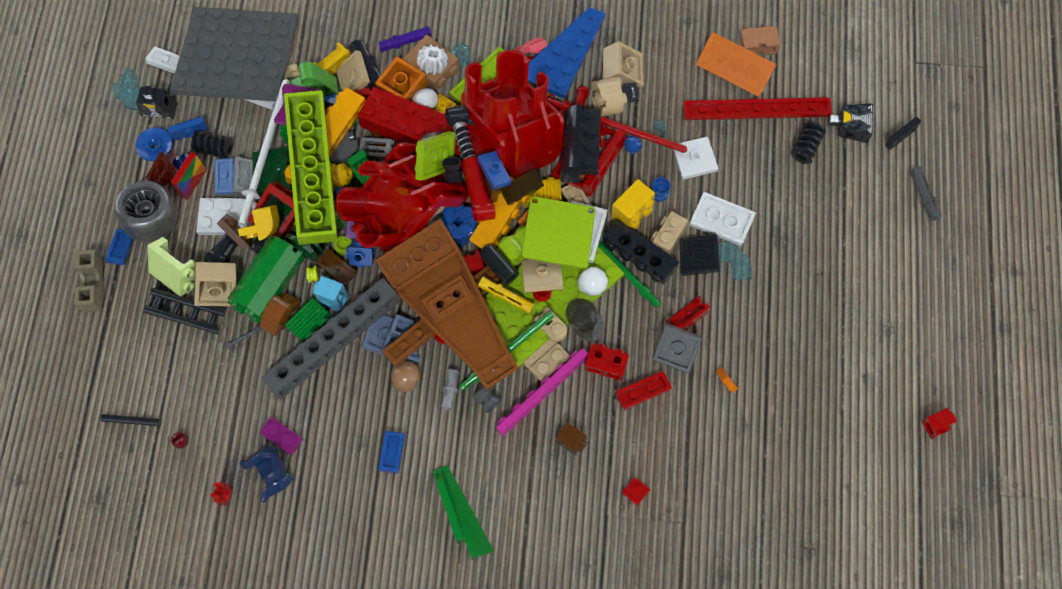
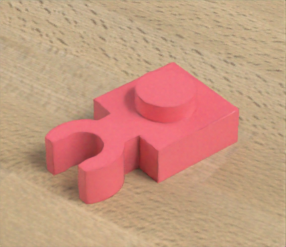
M538 37L524 43L525 45L515 47L514 50L524 55L529 52L536 54L547 47L545 39Z

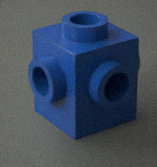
M355 239L352 240L350 246H347L346 256L349 258L350 265L357 267L372 266L376 258V249L363 247Z

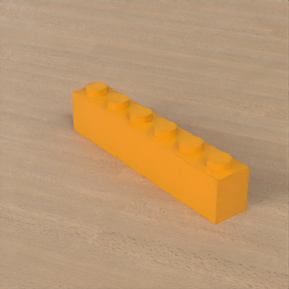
M345 87L343 92L340 91L337 94L336 102L333 106H329L325 113L330 157L357 119V115L365 103L363 96ZM288 165L284 174L286 182L292 185L291 168Z

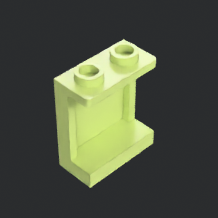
M164 237L148 245L149 273L180 297L192 291L195 287V262L190 260L182 264L168 253V240Z

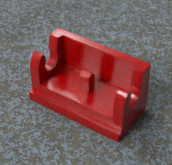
M698 296L666 320V322L687 330L708 314L710 306L708 303L703 304L701 296Z

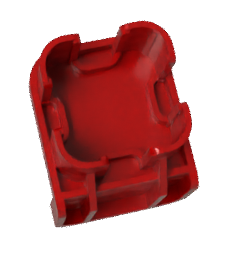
M507 50L497 55L496 78L481 83L482 65L479 62L471 63L466 67L465 91L461 95V106H466L469 119L495 145L494 151H496L507 174L516 179L533 169L543 168L557 159L562 150L564 119L562 114L547 101L549 83L547 75L544 72L538 73L536 88L528 83V58L519 51Z
M399 143L391 150L383 162L366 161L360 165L357 170L358 173L371 177L362 188H343L336 197L335 208L342 220L363 222L369 233H359L356 237L363 247L381 248L388 251L420 231L441 206L460 207L469 197L467 189L461 181L456 183L446 182L443 173L423 181L416 180L417 144Z

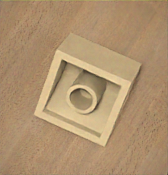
M620 41L604 48L603 79L620 77L622 85L636 82L637 87H642L643 54Z
M196 262L194 306H231L227 303L229 301L227 298L236 286L235 263Z

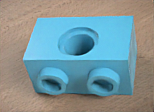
M321 276L320 280L316 281L313 287V293L321 306L339 313L342 311L349 298L342 283Z

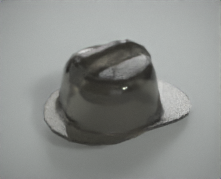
M583 298L575 299L567 305L565 311L567 321L582 340L594 342L603 335L605 330L604 321L589 300Z

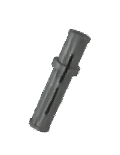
M914 167L910 170V173L921 197V205L925 208L929 221L938 220L942 216L936 204V197H933L922 167Z

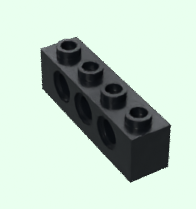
M618 219L603 236V243L609 250L619 253L623 260L635 264L639 271H645L657 283L665 285L678 268V260ZM626 240L629 244L622 245L620 241ZM642 251L644 255L638 256L635 252ZM653 261H656V262H658L660 265L657 266V267H654V266H652L650 263L653 262Z

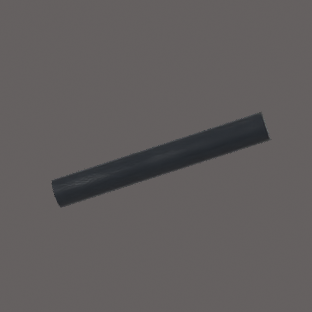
M101 415V422L147 426L161 425V419Z

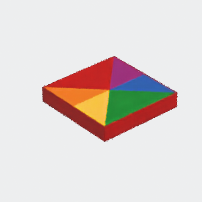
M189 153L171 181L182 198L187 200L207 171L197 154Z

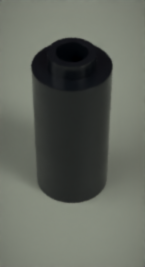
M487 245L481 250L480 258L504 285L511 284L518 277L519 272L495 245Z

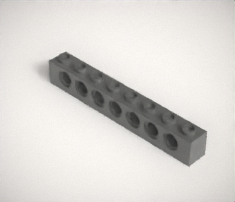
M384 278L374 282L370 289L365 293H361L353 303L345 306L336 317L329 319L325 326L315 331L308 340L300 343L291 354L284 356L280 363L267 370L265 375L261 377L272 393L282 400L401 301L400 297ZM380 297L377 302L373 303L374 299ZM361 310H364L363 314L358 315ZM349 322V325L343 328L344 324ZM334 334V337L331 340H328V338ZM316 347H319V349L315 353H313V350ZM304 359L303 363L298 365L299 361ZM288 372V375L283 378V375Z

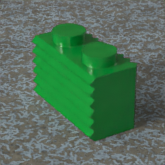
M311 298L284 325L303 343L320 327L322 328L326 325L330 315L319 303Z

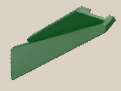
M443 466L432 470L456 542L461 543L465 541L472 560L492 553L494 549L450 468Z

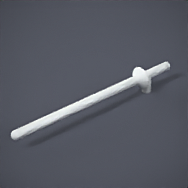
M287 79L282 81L250 187L242 191L246 199L238 224L243 226L246 225L250 209L254 210L257 205L253 200L260 199L256 190L277 124L274 123V118L284 103L282 86L289 84Z

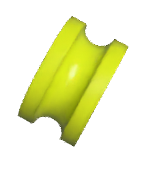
M314 265L313 268L307 266L308 283H312L313 280L315 282L319 281L317 265Z

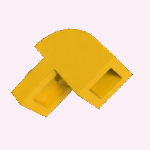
M272 205L252 210L255 225L238 229L239 237L246 235L248 239L258 236L259 240L270 237L279 227L280 220L277 206Z

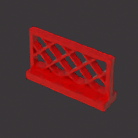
M600 125L599 148L602 147L603 152L599 154L598 175H584L585 180L583 183L566 184L583 190L585 195L591 197L623 148L624 140L626 139L625 131L621 129L615 131ZM607 134L612 136L610 140L602 141L601 136ZM561 160L551 174V177L556 178V180L560 179V174L558 173L561 170Z

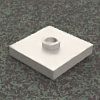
M708 137L679 143L687 147L686 153L673 150L682 180L718 172V166Z

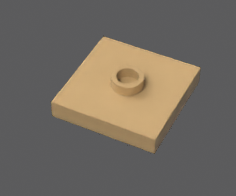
M355 50L336 70L342 92L345 87L352 91L363 89L370 82L361 51Z
M534 260L522 261L525 293L563 289L561 265Z

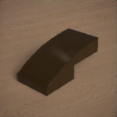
M533 169L511 181L510 185L502 187L501 193L509 206L525 196H530L542 188L544 184L536 169Z

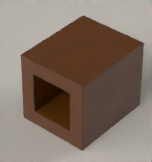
M568 422L556 437V443L575 456L578 451L582 453L588 444L586 442L587 435Z

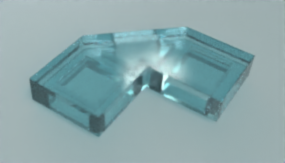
M719 242L720 263L731 262L732 280L752 279L751 259L731 242Z

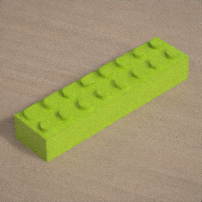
M321 90L284 94L298 243L299 245L338 241L323 92Z

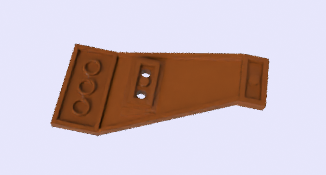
M440 218L374 259L397 295L476 374L485 390L519 369L494 322L461 251ZM458 290V296L454 297L453 292ZM438 301H442L441 307L436 306Z

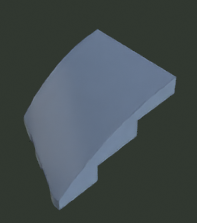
M398 314L393 318L383 315L367 329L361 348L384 355L382 351L414 326L415 323ZM417 350L405 360L418 364L420 358L418 357Z

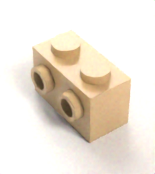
M671 211L668 217L665 216L660 224L662 226L660 231H655L651 241L670 255L686 230L688 220Z

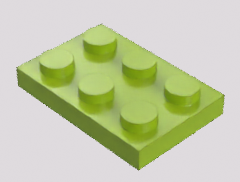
M448 131L417 141L416 180L423 181L444 173L442 161L445 158L454 157L455 132Z

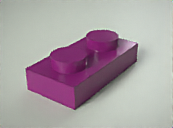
M273 417L268 420L259 432L291 456L304 441L300 436Z

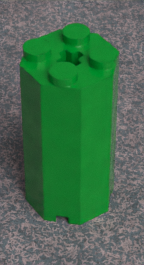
M270 236L227 299L229 301L227 303L233 307L234 311L241 315L243 313L247 314L250 320L258 324L269 301L275 295H281L304 261L303 254L299 250L295 253L294 247L290 243L275 236L273 238V236Z

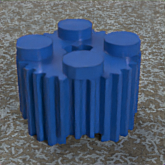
M464 205L460 207H446L440 219L458 248L460 246L464 247L468 242L471 243L469 239L478 226V223L473 219L472 209L468 206L464 207Z

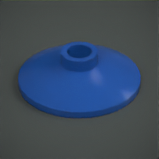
M162 128L147 129L136 140L138 155L147 161L163 159L172 148V138Z

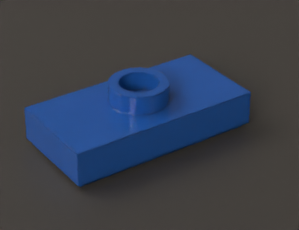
M203 117L167 128L169 135L174 141L191 138L195 130H198L199 133L202 130H209Z
M496 151L478 156L477 160L493 190L511 184V179Z
M116 229L105 261L106 263L125 266L134 240L128 237L121 229Z
M385 431L379 471L399 474L405 433Z

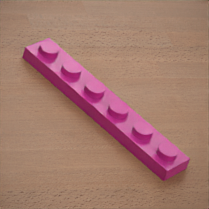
M583 348L579 352L577 350L573 352L569 357L570 360L565 365L563 363L555 369V374L551 378L549 376L541 382V387L537 391L532 390L526 396L527 400L524 403H518L512 409V414L500 419L496 427L499 435L503 438L587 360L588 353Z

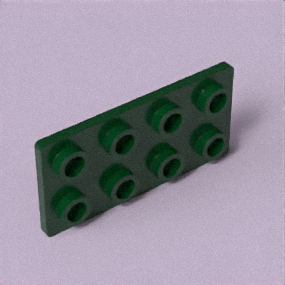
M288 147L269 149L256 190L260 198L269 183L275 181L293 192L292 185L286 182L284 174L286 168L290 165ZM260 151L252 153L254 170ZM273 194L265 207L276 205L279 217L289 215L293 209Z

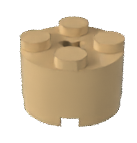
M620 77L597 80L591 84V91H594V97H592L594 109H601L602 117L619 114L624 111L627 96L625 93H622Z

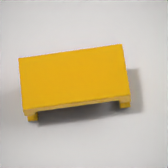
M339 42L332 53L316 64L331 75L337 73L336 70L350 57V52Z

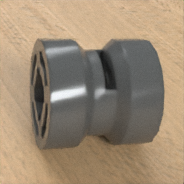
M484 387L473 397L477 403L482 405V409L486 413L491 412L501 401L497 395L492 394L490 388L485 390Z

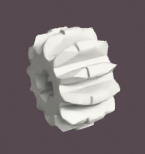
M430 44L429 47L423 46L422 50H419L417 65L420 66V71L426 70V74L430 72L435 75L436 72L441 74L447 67L448 56L444 49H439L438 45L433 47Z

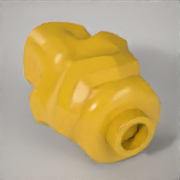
M344 163L338 165L330 164L333 192L335 188L349 185L352 181V170Z

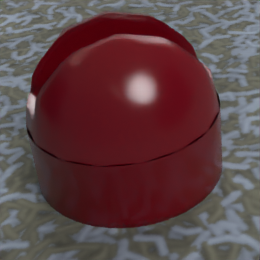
M177 432L173 434L171 442L174 447L182 449L188 445L189 438L183 432Z

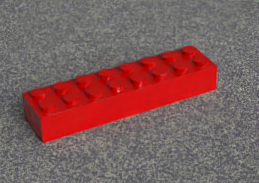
M373 87L357 115L361 128L399 143L417 144V141L448 131L454 132L453 128L448 126L445 114ZM468 123L466 129L469 131L468 136H470L469 140L472 143L471 147L474 149L473 154L476 155L475 157L493 152L495 145L477 126ZM455 139L454 157H458L462 161L463 158L460 157L461 152L459 151L460 146L457 145L458 140Z

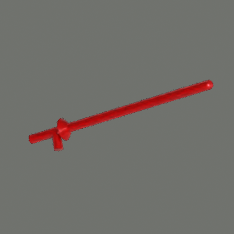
M547 97V101L559 112L563 110L562 116L571 107L569 99L563 103ZM601 116L600 124L624 130L625 133L682 153H686L688 150L686 146Z

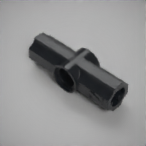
M354 40L348 48L351 54L355 50L361 51L370 80L367 86L372 91L373 87H376L375 82L380 77L377 65L372 55H369L362 40Z
M224 233L216 247L207 252L204 262L230 263V256L238 244Z

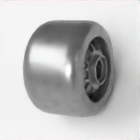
M140 181L124 188L116 198L114 211L117 220L125 234L133 240L146 243L154 242L161 237L167 236L176 224L177 210L172 197L165 187L156 182Z

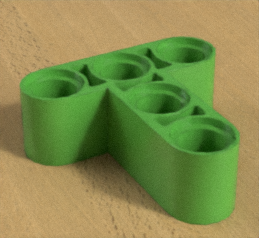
M312 62L299 64L300 76L289 81V85L322 90L323 96L331 97L333 93H339L336 77Z

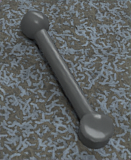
M257 326L254 328V330L246 333L245 335L237 338L236 340L232 342L228 341L226 343V347L228 349H231L234 344L244 340L245 338L253 335L254 333L261 332L263 329Z

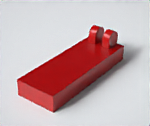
M664 371L617 390V400L621 403V408L627 410L671 391L672 386Z

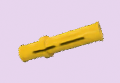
M484 276L478 284V288L493 294L492 297H498L527 312V314L531 312L535 304L504 288L502 284H496Z

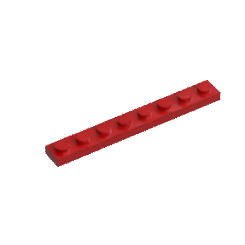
M830 97L694 100L683 102L684 120L829 117L832 114Z

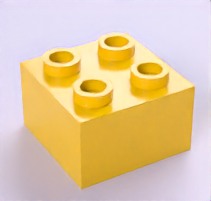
M637 179L612 205L611 220L615 222L618 219L635 230L640 225V220L652 213L653 204L655 203V192Z

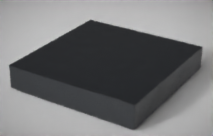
M717 234L679 239L682 276L721 272Z

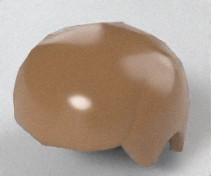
M404 360L397 367L394 366L391 372L393 387L401 392L414 390L420 380L419 366L407 360Z

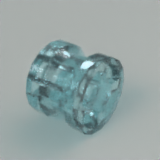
M457 44L453 47L452 54L459 59V65L461 67L468 65L471 60L468 46Z

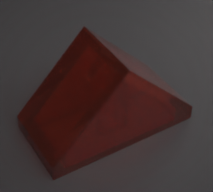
M159 152L146 175V179L164 187L172 181L177 171L163 152Z

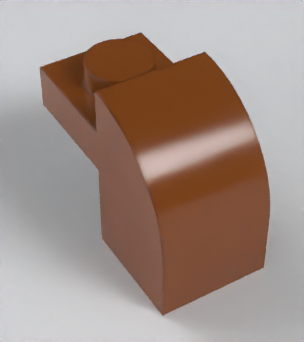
M287 293L280 297L275 295L265 307L259 327L276 336L286 328L284 324L288 321L289 315L300 307L301 301Z

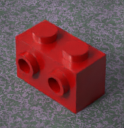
M591 344L585 363V371L622 381L629 354H626V351L622 349H608L604 344Z

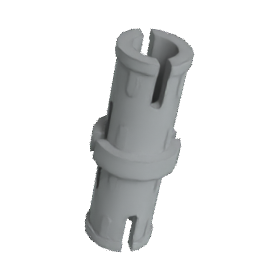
M447 370L445 386L442 389L444 393L441 409L453 410L455 395L458 393L457 382L460 374L457 370Z

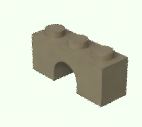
M95 250L76 251L75 270L80 275L81 286L75 287L74 305L83 313L102 311L103 257Z

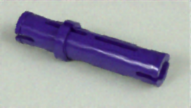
M426 26L399 36L393 35V38L379 41V49L383 53L394 48L400 49V46L422 40L426 35L432 37L430 28Z

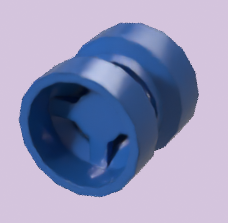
M658 177L653 181L651 190L655 192V201L662 202L668 198L671 187L668 179Z

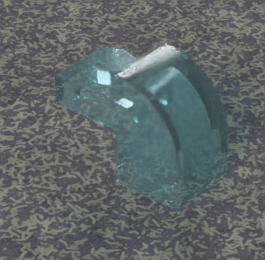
M125 68L124 74L120 77V84L113 83V93L125 108L139 111L136 104L140 87L136 86L138 77L132 69Z

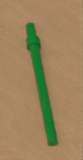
M599 241L598 247L624 272V276L639 291V294L657 309L662 303L652 294L653 291L648 286H644Z
M550 311L525 330L507 345L509 352L511 353L554 318V315ZM473 371L470 373L471 376L459 385L463 391L473 383L479 382Z

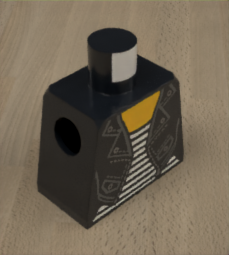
M150 86L140 87L136 104L141 116L166 119L175 118L178 102L166 90L151 88Z
M873 104L844 105L839 115L830 114L829 125L839 126V136L842 138L868 143L872 137Z

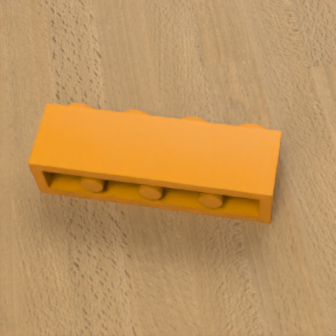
M500 193L497 202H493L496 213L495 219L480 222L469 241L482 249L487 245H495L498 248L499 241L503 235H507L511 228L512 220L517 219L521 212L522 204L527 203L530 196H525L515 204L508 206L502 193Z

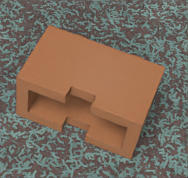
M767 25L760 28L749 27L742 29L739 36L740 46L756 54L763 52V55L778 54L780 40L777 26Z

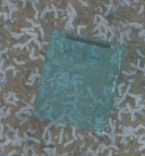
M665 120L653 121L652 127L665 137Z

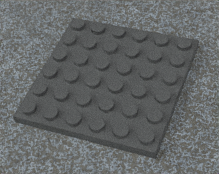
M194 7L171 84V94L276 101L285 77L296 31L297 13Z

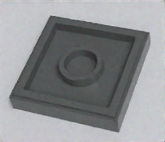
M666 323L653 360L690 373L703 336Z

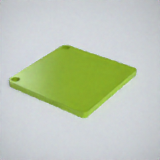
M536 196L532 197L529 205L521 257L523 259L587 269L596 212L595 208Z

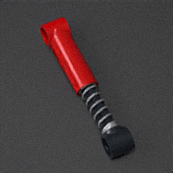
M465 105L446 108L447 124L456 133L455 139L458 140L457 145L460 146V157L463 158L461 168L472 204L473 219L476 223L494 220L496 217L493 202L490 201L482 169L477 160L478 157H475L476 155L473 154L474 149L471 147L472 143L469 140V131L466 129L469 122L467 108Z

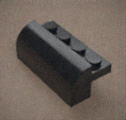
M582 104L571 106L565 111L561 183H579L580 175H598L601 109H582Z

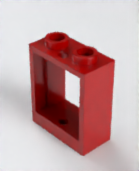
M275 181L269 183L254 210L265 207L272 194L293 208L281 229L271 235L273 238L276 236L283 240L295 223L293 192ZM251 213L248 221L255 225L253 214Z

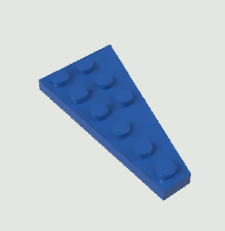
M591 7L582 13L529 62L528 83L536 88L537 74L544 72L549 79L548 93L565 99L605 19L606 13Z

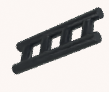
M155 288L151 289L150 295L155 296L152 307L144 306L143 313L218 334L220 327L214 326L218 315L225 316L226 309L216 306H194V300L180 297L179 295ZM163 299L174 302L170 312L159 309ZM181 304L192 307L188 318L177 315ZM199 310L210 313L207 323L196 320Z

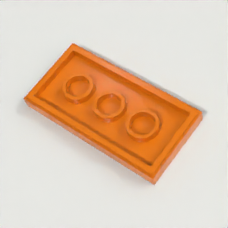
M714 32L711 33L695 64L758 97L761 96L777 66L776 63Z

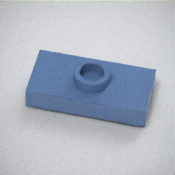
M234 158L215 159L216 195L235 194V192H232Z

